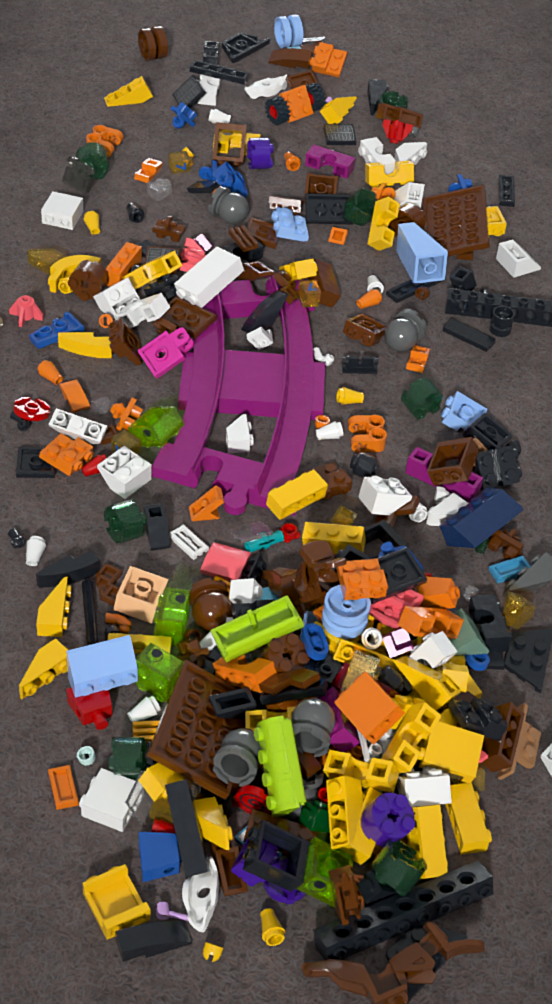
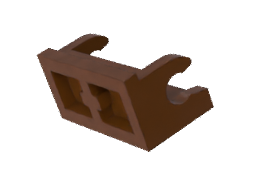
M347 865L328 871L336 913L342 925L349 924V915H356V918L360 919V905L352 866Z

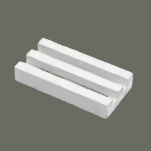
M184 524L169 533V538L193 560L198 555L201 556L203 552L209 551V547ZM182 531V532L185 533L188 537H185V536H184L183 534H181L180 532ZM192 541L195 542L200 548L198 549V548H197L193 543H191V542H192Z

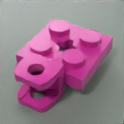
M181 327L171 334H168L167 331L163 332L139 349L138 353L157 379L184 361L186 358L183 354L189 351L195 343L186 330ZM160 352L165 353L163 358H158Z

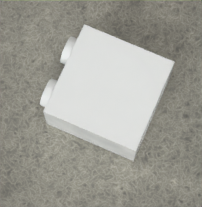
M52 191L41 209L42 223L73 230L83 213V198Z
M101 768L98 775L94 776L91 780L87 794H84L80 800L81 815L123 832L142 798V785L137 781Z

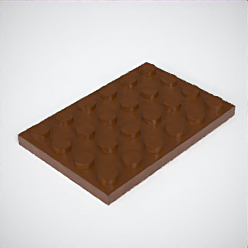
M484 184L423 198V211L426 214L424 231L447 250L448 256L490 248Z
M185 660L181 665L146 756L217 796L226 799L230 794L233 782L229 781L226 784L217 777L213 771V758L220 749L222 740L230 731L246 728V718L226 719L216 717L208 698L212 695L238 689L190 661Z

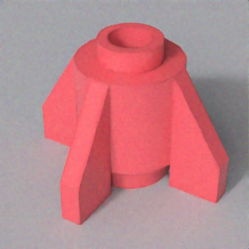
M186 238L184 244L188 248H183L180 254L181 261H184L181 262L183 266L179 268L180 271H189L206 256L204 250L190 238Z
M27 295L19 297L9 309V314L19 317V327H23L25 321H29L33 317L36 320H43V313L35 304L34 299Z

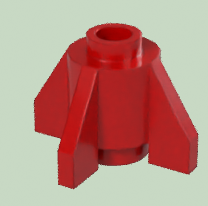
M384 119L383 128L390 143L399 144L413 129V125L405 124L404 127V123L399 122V120L393 121L392 124L390 120Z

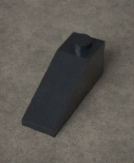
M369 79L367 93L370 115L376 113L379 103H383L386 100V95H389V86L386 85V80Z

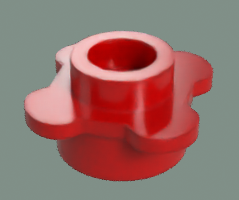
M291 523L284 524L282 528L278 529L282 531L284 542L290 543L293 539H299L301 536L300 532H297V527Z

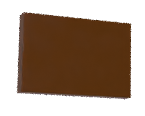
M175 297L168 303L170 308L161 316V318L177 326L176 329L183 327L188 335L195 339L217 320L216 314L192 305L178 297Z

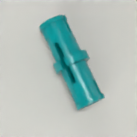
M281 530L267 535L261 534L256 539L246 541L244 543L245 550L252 553L260 549H268L271 545L283 542L284 535Z

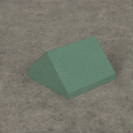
M462 608L456 611L454 614L464 619L457 639L448 638L457 650L454 656L488 654L489 649L473 620Z

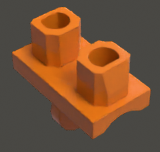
M382 183L379 187H372V190L369 191V201H378L388 196L394 199L396 192L391 187L386 188L387 183Z
M132 397L127 408L124 407L123 403L112 405L111 413L115 419L121 418L116 426L117 431H121L124 428L132 432L137 422L136 420H138L143 411L142 408L134 405L137 399Z

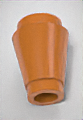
M291 152L285 153L284 159L287 169L291 171L298 170L301 164L300 159Z
M371 289L356 300V304L360 309L378 305L382 301L381 293L377 289Z
M44 360L39 364L37 371L40 376L55 385L63 381V377L51 361Z

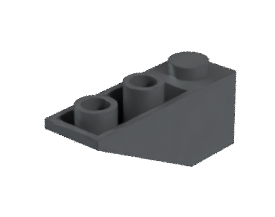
M547 551L542 556L538 554L530 562L532 566L529 569L524 567L518 574L520 578L517 581L512 579L505 586L508 590L503 595L506 597L545 587L552 580V556Z

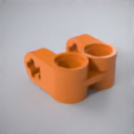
M97 125L93 127V133L86 136V148L89 153L108 158L114 152L113 145H119L124 136L117 129Z
M355 415L348 419L350 432L366 434L355 435L351 438V448L354 452H381L385 449L387 433L384 429L385 420L382 416Z

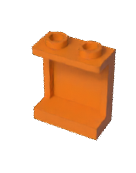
M366 671L359 675L354 683L347 690L343 691L334 702L358 731L372 744H375L406 713Z

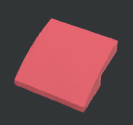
M213 542L200 572L212 577L218 576L230 582L231 580H238L242 576L251 552Z
M410 589L371 604L369 614L375 620L397 630L401 628L398 626L404 607H419L424 596Z

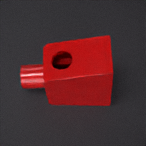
M72 688L66 689L67 702L83 725L94 722L97 730L105 729L108 726L106 718L112 717V702L109 690L75 698Z

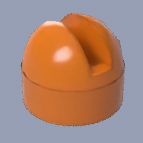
M103 314L98 322L101 327L108 328L113 319L110 315ZM103 317H106L107 326H104Z
M318 415L315 419V427L317 429L330 423V419L324 415Z

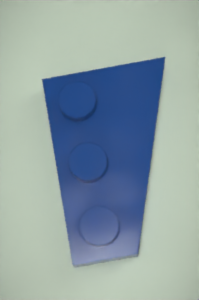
M67 311L64 313V317L52 320L53 324L41 327L31 333L29 338L39 349L58 342V333L85 331L84 326Z

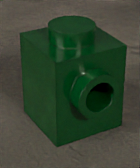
M315 799V801L306 800L307 802L303 805L298 822L310 831L330 833L328 802H323L320 799Z

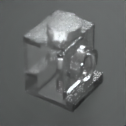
M158 178L152 183H147V195L159 202L172 193V184L168 179Z

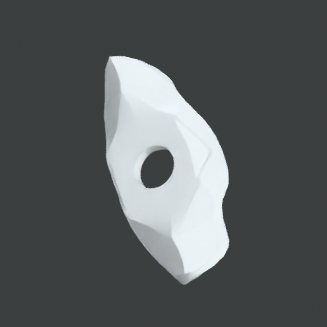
M287 74L256 81L245 87L244 90L252 99L260 96H274L280 90L286 89L287 82L285 79Z
M212 856L207 857L210 872L188 877L185 879L182 888L187 919L193 928L199 932H205L218 902L219 875ZM201 889H210L208 896L205 898L198 897Z

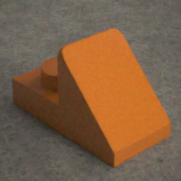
M215 485L189 506L191 521L220 519L218 507L224 503L220 487Z

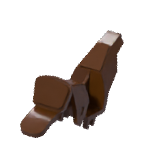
M326 541L310 542L300 548L299 554L304 561L300 564L297 571L284 567L262 571L261 579L268 580L270 591L279 598L288 596L300 617L306 613V608L313 606L319 608L324 605L326 591L321 592L319 582L339 581L338 574L332 568L347 564L346 558L334 559L335 556Z
M431 921L423 925L425 936L419 943L411 944L390 958L386 969L380 974L373 975L368 973L362 962L334 959L305 962L302 964L301 969L305 977H329L340 989L365 996L370 1004H407V983H434L436 975L432 970L435 966V961L432 958L434 954L439 952L446 960H449L460 954L484 952L485 943L478 939L448 942L446 934Z

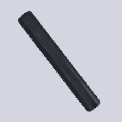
M90 579L82 581L87 646L98 643L93 581Z

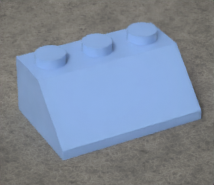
M130 635L66 651L68 680L75 698L103 690H110L122 685H129L138 681V668Z

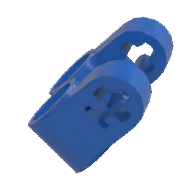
M228 162L223 163L213 172L218 185L229 188L231 193L235 192L245 198L247 197L248 190L243 176L237 170L234 171Z

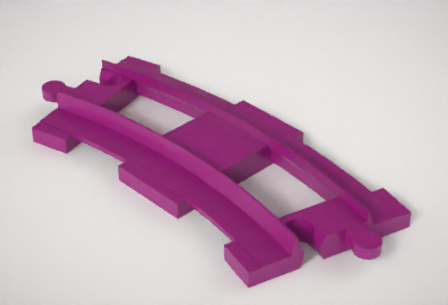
M273 276L265 284L267 296L255 294L250 280L232 281L202 307L216 314L217 320L196 339L193 338L195 343L194 353L186 352L184 354L186 359L183 361L178 410H185L174 444L164 442L151 467L152 477L195 488L203 472L209 470L216 471L218 474L212 483V488L215 485L221 488L224 496V510L231 515L244 513L248 503L268 508L266 502L270 490L284 485L289 480L296 479L306 444L310 420H315L318 415H323L325 363L314 362L313 345L307 311H315L316 301L312 290L307 291L310 285L308 280H294L296 283L295 290L299 292L300 298L292 304L285 300L279 312L284 354L224 350L223 319L249 317L262 301L283 288L276 282ZM216 413L278 417L264 463L205 448Z

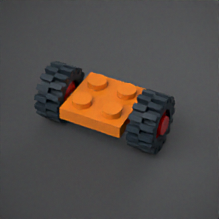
M318 83L301 85L279 93V96L268 99L265 102V113L268 114L267 118H270L269 121H272L275 125L293 122L314 114L313 112L322 109L324 104H326L325 92L322 91L323 88H320L321 85Z

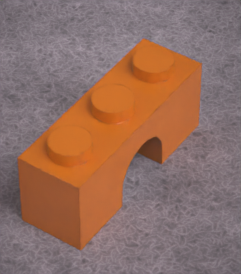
M129 242L125 243L105 269L107 272V286H112L123 280L122 277L128 274V270L132 269L134 264L139 265L141 263L142 246Z
M405 606L398 626L413 636L425 637L431 632L437 634L443 631L447 638L457 639L464 619L448 609Z
M245 655L239 656L227 663L221 657L213 663L216 677L230 685L240 688L249 687L250 690L259 693L263 692L260 690L259 684L272 675L277 674L273 661L257 658L247 664Z

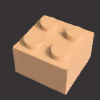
M130 566L117 593L113 610L152 624L165 595L169 579Z

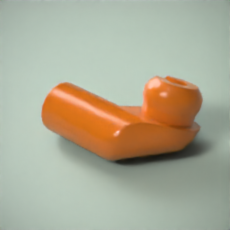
M106 613L105 623L120 625L119 629L123 633L130 632L132 624L125 616Z

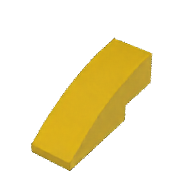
M93 332L58 333L59 348L88 357L112 358L109 337H94Z

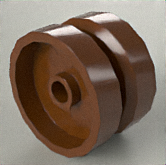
M155 26L151 30L149 28L140 29L138 32V45L145 61L154 60L155 57L158 59L167 57L168 42L163 28Z

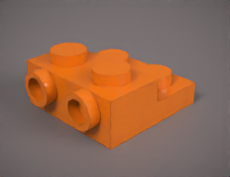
M320 42L319 46H315L314 54L316 55L310 61L312 71L340 77L347 58V51L334 49V45Z
M60 433L40 451L39 458L66 475L71 476L75 471L78 472L86 461L89 462L94 454L92 452L93 446L79 437L72 440Z
M378 558L346 561L347 564L336 567L344 600L386 597L388 584L384 570L380 568Z

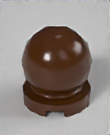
M211 578L201 579L193 583V588L187 591L189 604L192 606V617L201 628L210 631L225 624L226 619L232 617V605L227 597L228 590L223 580L220 579L218 582L212 581Z

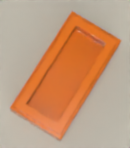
M70 765L48 769L56 810L78 806L79 801Z

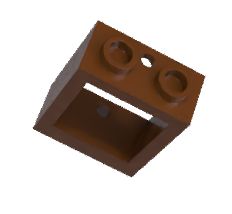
M216 122L212 160L217 161V165L228 162L231 166L240 167V165L244 164L247 125ZM219 132L242 134L240 158L217 156Z
M472 437L438 442L427 469L433 485L469 480L479 452ZM462 458L459 465L445 467L447 460Z

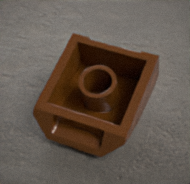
M307 173L305 193L336 194L338 176Z

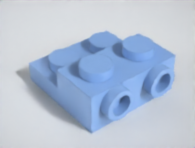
M276 207V210H273L271 218L274 221L273 229L277 237L308 241L309 235L305 217L294 216L292 210L288 208Z
M457 391L453 396L450 395L445 402V405L448 407H445L441 413V417H443L442 423L455 431H458L460 427L467 430L469 425L487 412V408Z

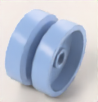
M298 15L279 16L275 19L274 34L280 48H288L290 45L293 47L302 45L303 27Z
M341 585L332 587L326 593L321 619L323 627L328 633L338 638L349 639L361 635L367 627L371 606L370 598L344 600Z

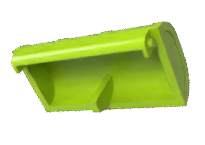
M284 596L254 611L250 609L247 611V614L210 631L223 659L227 663L268 644L273 638H279L304 628V623L289 597Z
M283 716L271 717L260 721L254 729V737L256 741H259L258 760L260 764H263L262 782L268 791L266 805L268 810H271L273 817L285 816L307 802L292 721Z

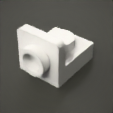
M259 327L247 334V340L258 350H261L273 343L272 331L270 329L265 331L262 327Z

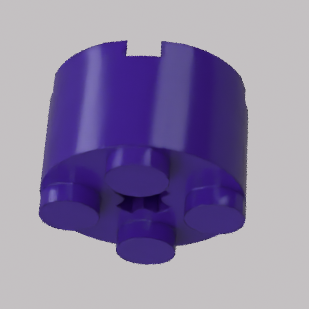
M249 138L247 142V158L251 161V163H248L249 169H269L273 167V160L271 159L273 144H270V138Z
M384 793L366 806L360 819L361 828L368 839L371 838L377 842V845L382 847L395 844L408 835L415 827L413 809L407 797L402 794Z

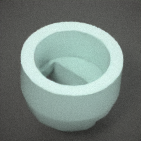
M84 746L78 750L77 758L84 766L92 765L95 762L96 754L92 747Z

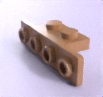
M526 703L518 706L525 715L513 765L498 771L497 778L500 780L515 772L517 762L528 769L535 766L541 732L525 721L528 710Z

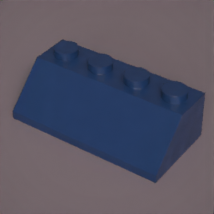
M489 487L484 489L483 493L478 497L472 498L471 502L466 506L459 508L457 513L447 517L446 521L439 526L447 546L476 548L522 512L523 508L503 489Z

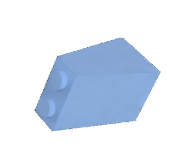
M416 223L398 224L396 251L412 282L426 283L445 280L447 250Z

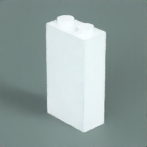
M215 247L174 283L177 290L176 294L181 299L189 301L192 305L202 308L244 271L240 257Z

